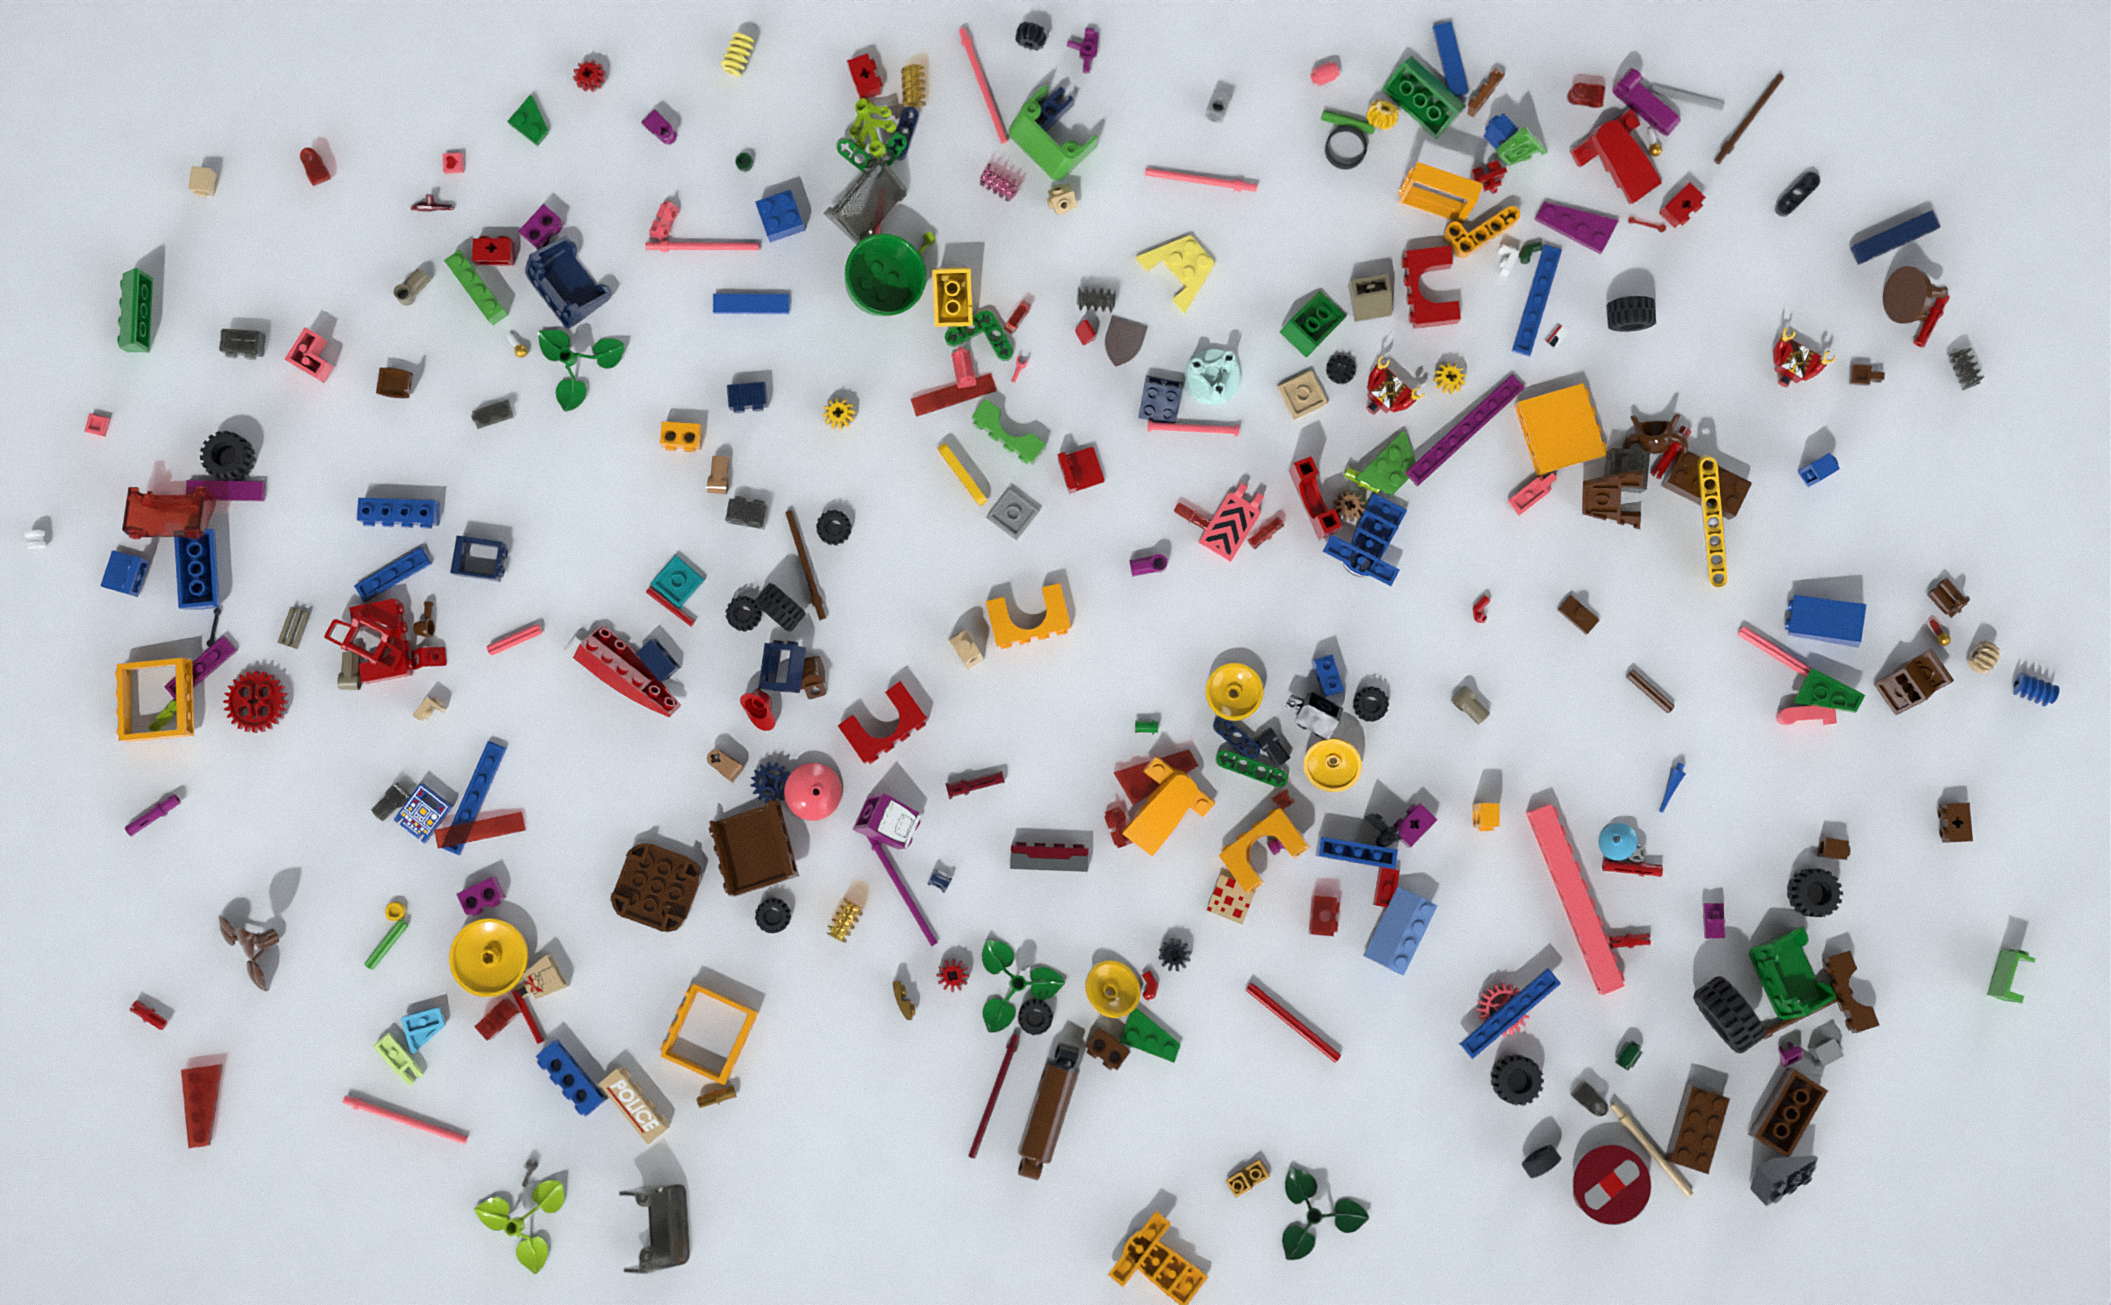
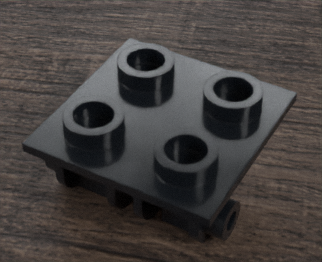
M1370 813L1363 817L1381 832L1376 839L1377 846L1386 847L1402 839L1399 836V831L1393 826H1387L1384 823V818L1379 814Z

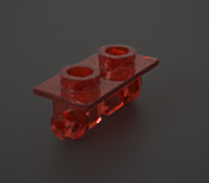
M1120 807L1104 812L1108 829L1116 828V831L1110 833L1114 845L1120 848L1133 843L1122 834L1123 829L1127 825L1125 823V814Z

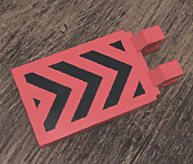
M1243 483L1240 484L1235 494L1232 492L1228 493L1198 542L1229 562L1232 561L1261 514L1258 506L1264 496L1257 493L1251 504L1242 499L1243 494L1248 488Z

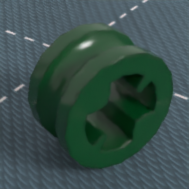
M740 153L736 156L735 163L740 171L747 172L752 169L753 161L749 154ZM745 158L746 161H749V163H746L747 165L743 166L742 163H739L742 162L741 159Z

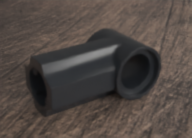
M1271 727L1254 738L1261 750L1267 753L1277 768L1290 759V756L1280 744L1278 736Z

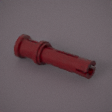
M1000 771L971 780L963 778L959 782L945 784L950 800L954 796L962 794L966 796L970 794V791L1005 783L1003 773Z

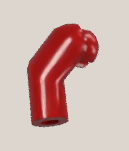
M1483 595L1472 607L1473 618L1477 623H1484L1487 620L1484 608L1491 600L1486 595Z
M1150 970L1142 974L1147 983L1146 990L1143 992L1145 1000L1154 999L1158 990V982Z

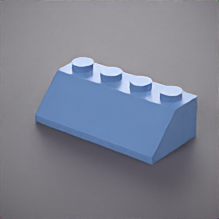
M1397 886L1363 956L1404 976L1438 905Z

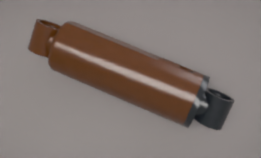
M1059 1042L1054 1059L1047 1058L1018 1148V1154L1023 1156L1018 1167V1175L1038 1181L1042 1173L1043 1163L1049 1164L1052 1160L1080 1069L1075 1067L1079 1056L1078 1047Z

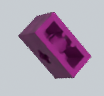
M1421 803L1413 804L1406 811L1408 815L1404 819L1400 817L1393 824V827L1400 833L1401 841L1408 848L1412 847L1438 820ZM1416 820V828H1410L1411 823L1409 821Z

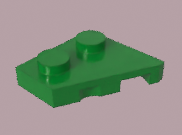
M532 95L526 98L507 121L510 126L537 147L549 134V130Z

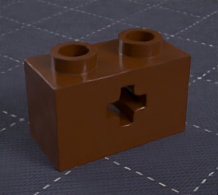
M1970 803L1939 804L1937 814L1941 823L1939 835L1942 843L1973 841Z

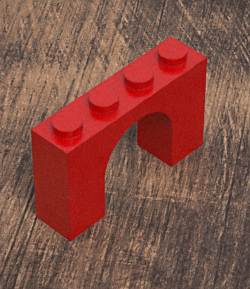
M1451 246L1407 250L1403 257H1401L1402 269L1405 268L1406 274L1403 277L1404 286L1408 289L1406 303L1410 305L1411 310L1408 318L1409 323L1413 325V329L1458 324L1461 320L1459 301L1430 302L1422 296L1418 285L1419 278L1424 273L1450 269L1452 267Z
M1312 456L1293 463L1289 474L1318 540L1331 536V534H1336L1342 527L1336 510H1329L1323 501L1316 480L1319 472Z
M394 598L349 607L351 622L359 611L365 617L393 628V646L404 653L394 672L380 665L375 666L370 661L359 663L361 683L371 684L412 676L414 663L409 656L411 645L406 638L408 627L407 623L403 620V614L405 613L403 603ZM391 649L390 653L382 658L380 662L392 666L397 657V652Z
M901 681L885 691L899 713L898 727L890 736L885 738L870 736L854 715H851L837 725L864 764L869 763L871 765L879 759L878 755L883 751L888 753L895 748L894 744L899 740L903 742L911 736L909 733L914 729L919 731L927 725L925 723L928 720Z

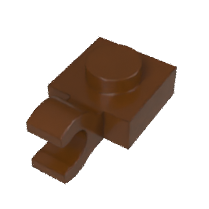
M1852 364L1850 366L1849 384L1869 386L1871 382L1881 383V380L1885 379V372H1872V366Z

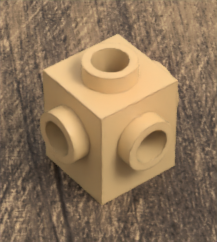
M1069 183L1057 185L1048 190L1049 198H1047V203L1050 209H1054L1056 215L1065 214L1069 210L1078 207L1074 192Z

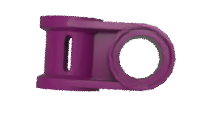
M654 108L641 121L643 126L664 144L670 145L676 141L677 134L673 127Z

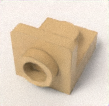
M426 697L412 716L424 721V719L427 720L433 714V708L440 712H445L446 709L442 706L444 703L438 698Z

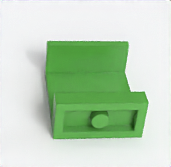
M2013 949L2000 951L1987 995L2006 1002L2022 1004L2024 996L2010 991L2018 961L2035 962L2036 959L2030 957L2028 952L2019 949L2017 951Z

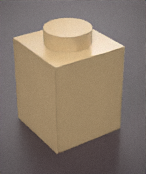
M192 166L188 188L198 197L214 196L217 173L211 168Z

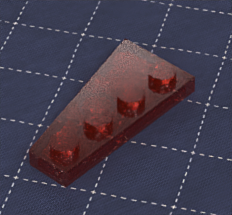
M1189 749L1161 758L1173 769L1185 773L1199 766ZM1150 761L1113 772L1132 805L1150 796L1160 786L1157 781L1144 772V768Z
M223 1064L181 1069L188 1149L211 1145Z

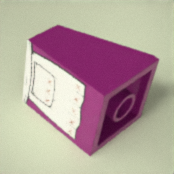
M885 793L868 795L852 830L895 849H907L912 843L914 831L920 825L919 819L922 814Z

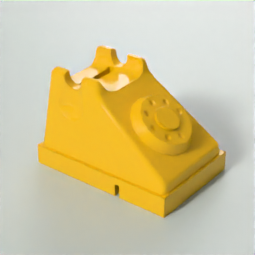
M962 266L932 269L935 327L973 326L971 268Z

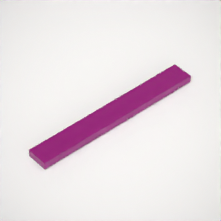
M1512 374L1405 472L1408 478L1418 487L1524 390L1525 387Z

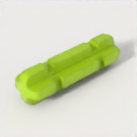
M171 700L167 705L168 707H165L155 718L156 721H152L148 726L152 732L160 731L162 729L161 726H165L175 715L174 712H177L176 700Z

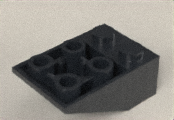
M1818 1157L1771 1158L1757 1166L1750 1190L1765 1206L1771 1203L1775 1204L1784 1195H1790L1799 1186H1805L1811 1182V1176L1816 1169L1815 1165Z

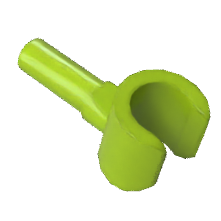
M931 231L923 235V239L926 242L917 251L920 255L926 247L935 243L936 239Z

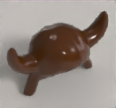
M1676 413L1671 422L1646 421L1640 423L1636 415L1630 416L1636 432L1625 438L1623 443L1624 455H1627L1630 446L1636 443L1646 453L1659 454L1667 451L1673 442L1680 444L1684 454H1687L1688 441L1686 437L1674 431L1680 414Z

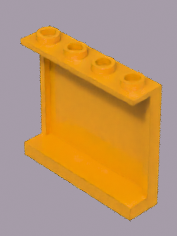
M1584 383L1519 401L1515 405L1537 477L1597 458L1602 459L1606 456L1607 446L1601 439V427L1596 423L1594 417L1596 415L1593 405H1590V393L1588 388H1585Z

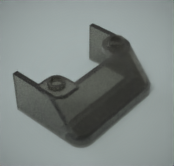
M668 1184L619 1191L621 1196H635L636 1203L639 1206H648L650 1246H646L640 1251L639 1265L624 1268V1272L646 1274L687 1263L690 1257L685 1187L681 1184Z

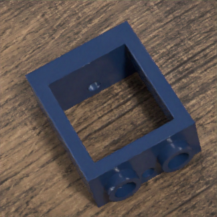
M457 535L450 573L455 576L500 582L501 577L503 578L505 574L503 563L504 559L508 556L507 545L500 541ZM468 544L498 548L494 575L464 571Z
M773 640V643H764L758 688L769 691L800 693L806 647L798 646L799 642L787 641V644L780 640ZM780 650L790 651L786 683L776 682Z

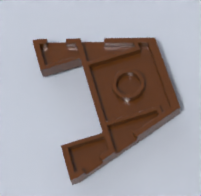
M1643 469L1583 481L1582 514L1605 521L1607 518L1617 521V524L1624 525L1626 523L1633 525L1635 529H1640L1641 512L1621 511V487H1642Z

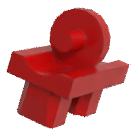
M1498 160L1487 165L1490 172L1488 174H1484L1482 167L1474 168L1471 171L1473 181L1485 185L1482 187L1484 192L1490 190L1492 194L1497 193V187L1502 185L1499 179L1504 178V174L1508 172L1506 167H1501Z

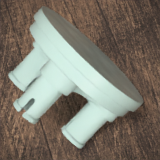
M1205 349L1196 353L1190 359L1185 369L1184 380L1188 392L1194 399L1207 405H1219L1227 402L1236 394L1241 383V370L1235 360V354L1232 355L1233 352H1225L1220 349Z

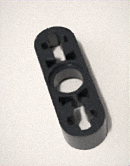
M1814 172L1807 173L1775 205L1777 215L1786 217L1792 213L1819 186V175ZM1810 179H1813L1812 184L1805 188L1804 185ZM1794 190H1799L1802 193L1801 199H1796L1793 196ZM1790 201L1791 204L1783 211L1781 209L1783 205Z

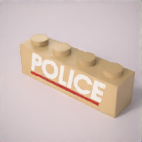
M618 1067L598 1084L648 1145L669 1128L667 1125L669 1122L663 1114H658L655 1110L656 1105L649 1098H645L642 1094L644 1091L641 1086L632 1082L630 1079L632 1076L628 1070Z

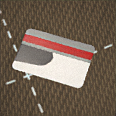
M1557 323L1545 338V341L1556 349L1569 334V331Z

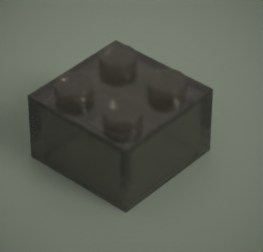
M1611 448L1606 452L1604 477L1643 469L1642 487H1621L1623 492L1641 494L1647 490L1650 452Z

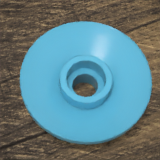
M1614 823L1607 826L1601 832L1598 844L1601 852L1607 858L1623 860L1635 852L1638 845V837L1629 825ZM1615 837H1620L1619 841H1613Z

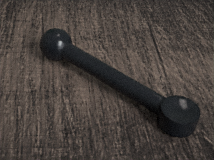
M215 608L213 611L215 615L210 640L206 642L208 647L215 643L214 636L218 616L221 614L220 608Z

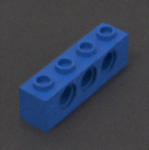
M1318 837L1315 856L1395 869L1398 850Z
M558 1039L554 1040L536 1055L538 1065L550 1073L551 1081L555 1085H560L563 1089L562 1094L566 1099H571L574 1102V1108L580 1115L585 1117L590 1115L607 1100ZM555 1059L561 1061L562 1066L560 1069L554 1067ZM567 1074L573 1075V1084L567 1083ZM580 1089L586 1091V1099L579 1097L578 1092Z

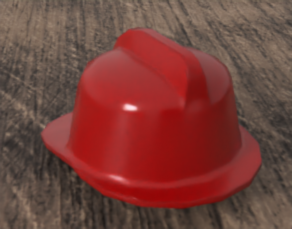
M756 688L751 693L743 694L740 698V704L751 722L760 730H772L775 726V717L771 711V697L759 688Z

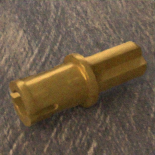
M732 1085L717 1091L715 1089L712 1093L697 1097L698 1107L703 1108L716 1103L719 1105L720 1102L736 1098L735 1088Z

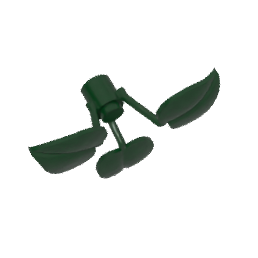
M1291 1168L1285 1179L1286 1195L1294 1204H1300L1305 1200L1309 1210L1306 1215L1308 1224L1304 1230L1299 1225H1293L1288 1227L1283 1233L1282 1245L1286 1260H1298L1311 1253L1315 1247V1236L1307 1231L1312 1224H1319L1322 1218L1335 1217V1225L1341 1232L1352 1233L1369 1220L1368 1213L1357 1202L1343 1199L1335 1204L1336 1213L1322 1214L1320 1209L1312 1208L1308 1199L1312 1198L1317 1192L1318 1186L1315 1178L1308 1172Z

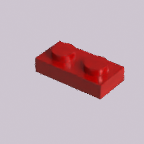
M1379 867L1373 905L1388 907V903L1392 899L1398 885L1400 870Z

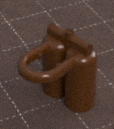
M1948 578L1939 582L1927 594L1936 606L1951 618L1958 612L1960 613L1961 609L1970 601V597H1965Z

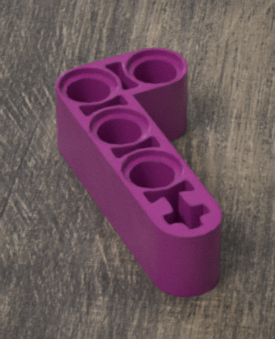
M1630 68L1612 89L1613 94L1659 133L1669 136L1681 122L1680 117L1640 84L1643 79L1642 75L1636 69Z

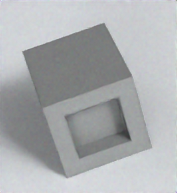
M1214 90L1205 116L1212 122L1219 121L1222 123L1232 96ZM1219 105L1222 107V110L1217 111L1213 106Z
M1827 1037L1808 1047L1816 1064L1824 1067L1844 1056L1841 1051L1843 1047L1835 1038Z

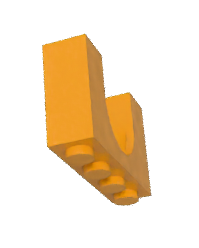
M1060 583L1041 587L1046 606V617L1038 627L1030 630L1021 629L1012 623L1004 597L985 601L997 648L1001 647V650L1008 649L1014 643L1019 642L1020 645L1031 643L1030 639L1038 638V640L1050 638V634L1057 633V636L1067 634L1068 630H1071Z
M1281 808L1271 810L1267 814L1268 817L1254 823L1252 825L1253 829L1247 833H1241L1236 838L1237 841L1235 843L1224 846L1221 849L1222 853L1218 855L1243 890L1248 894L1265 883L1250 861V850L1256 840L1264 836H1274L1279 839L1291 857L1295 859L1311 847Z

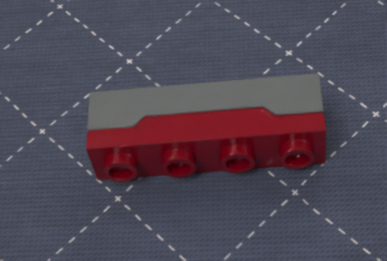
M1015 842V846H1011L1010 869L1088 872L1089 848H1084V844H1073V848H1065V844L1054 843V847H1046V843H1034V846H1026L1027 842Z

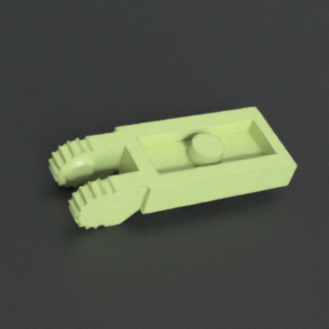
M390 1032L374 1045L377 1052L408 1085L415 1083L413 1078L405 1071L409 1067L416 1076L422 1077L424 1075L420 1067L414 1063L413 1058Z

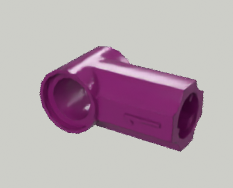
M1162 554L1129 560L1132 577L1156 572L1161 573L1167 568V559ZM1159 558L1164 561L1165 564L1162 568L1154 566L1153 563L1156 559Z

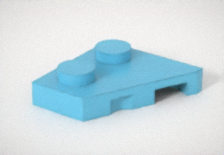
M441 1006L401 1017L411 1054L415 1053L446 1025Z

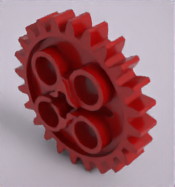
M257 670L254 671V674L247 671L246 677L240 674V681L233 679L235 685L227 686L231 692L224 693L229 699L223 701L228 704V707L224 708V710L230 711L226 717L234 718L231 724H238L237 728H244L245 732H250L252 729V733H258V730L265 732L266 727L273 729L272 723L279 725L277 718H284L281 712L288 710L283 707V704L289 703V701L283 699L288 695V693L282 692L285 686H278L281 680H274V675L270 674L268 676L267 672L264 671L260 675V671ZM268 687L269 694L264 697L263 690ZM249 688L250 693L245 697L244 690ZM245 707L249 708V713L247 716L243 715V710ZM267 707L268 714L263 716L262 710Z

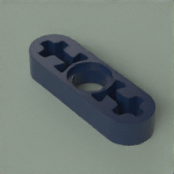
M906 107L902 111L896 132H900L903 129L910 131L909 137L906 138L907 145L903 153L901 152L895 159L898 161L904 160L907 157L918 124L919 114L914 107ZM910 112H911V113H913V116H914L915 118H911V119H910V122H909V123H910V126H909V125L907 124L908 119H907V116H906V115H909ZM900 137L899 139H897V138L894 139V140H895V144H894L893 147H891L894 152H896L895 149H894V147L896 146V144H898V143L900 144V142L902 143V141H901L902 138H901V137Z
M1219 717L1213 722V730L1244 757L1254 759L1259 756L1260 746L1230 720ZM1218 721L1220 723L1225 721V727L1228 730L1230 729V727L1234 728V730H1232L1228 734V737L1224 735L1227 733L1224 729H1217L1219 726L1217 724ZM1236 732L1242 736V741L1238 744L1233 743L1231 740V735ZM1245 739L1249 741L1246 745L1256 747L1254 750L1256 752L1255 755H1248L1246 747H1243L1242 750L1239 748L1245 742Z

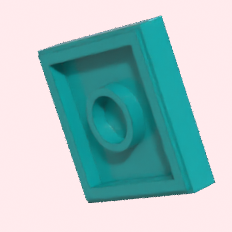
M675 555L650 584L680 609L705 580Z

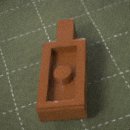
M1495 68L1490 73L1489 82L1482 84L1478 91L1480 92L1478 96H1473L1467 105L1469 107L1467 112L1469 116L1474 117L1502 81L1505 73L1498 68Z

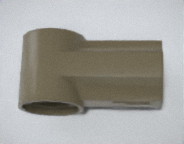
M417 268L403 284H398L394 288V296L402 305H411L415 301V296L431 280ZM408 292L406 297L401 298L402 293Z
M342 652L341 672L337 680L339 690L361 689L362 683L358 665L360 663V655L353 652Z
M1463 686L1451 699V702L1479 725L1489 716L1490 712L1476 699V695L1468 687Z

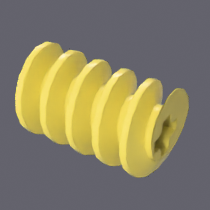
M733 33V40L729 42L730 46L726 49L727 53L723 56L725 60L721 61V66L727 73L742 77L738 70L745 69L741 63L748 62L744 56L750 57L751 54L746 50H753V46L749 43H754L755 41L742 33Z

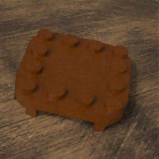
M638 844L629 849L626 854L627 857L615 889L611 893L610 900L613 909L622 918L635 921L661 932L676 931L684 925L688 918L701 883V867L696 861L687 856L654 844Z

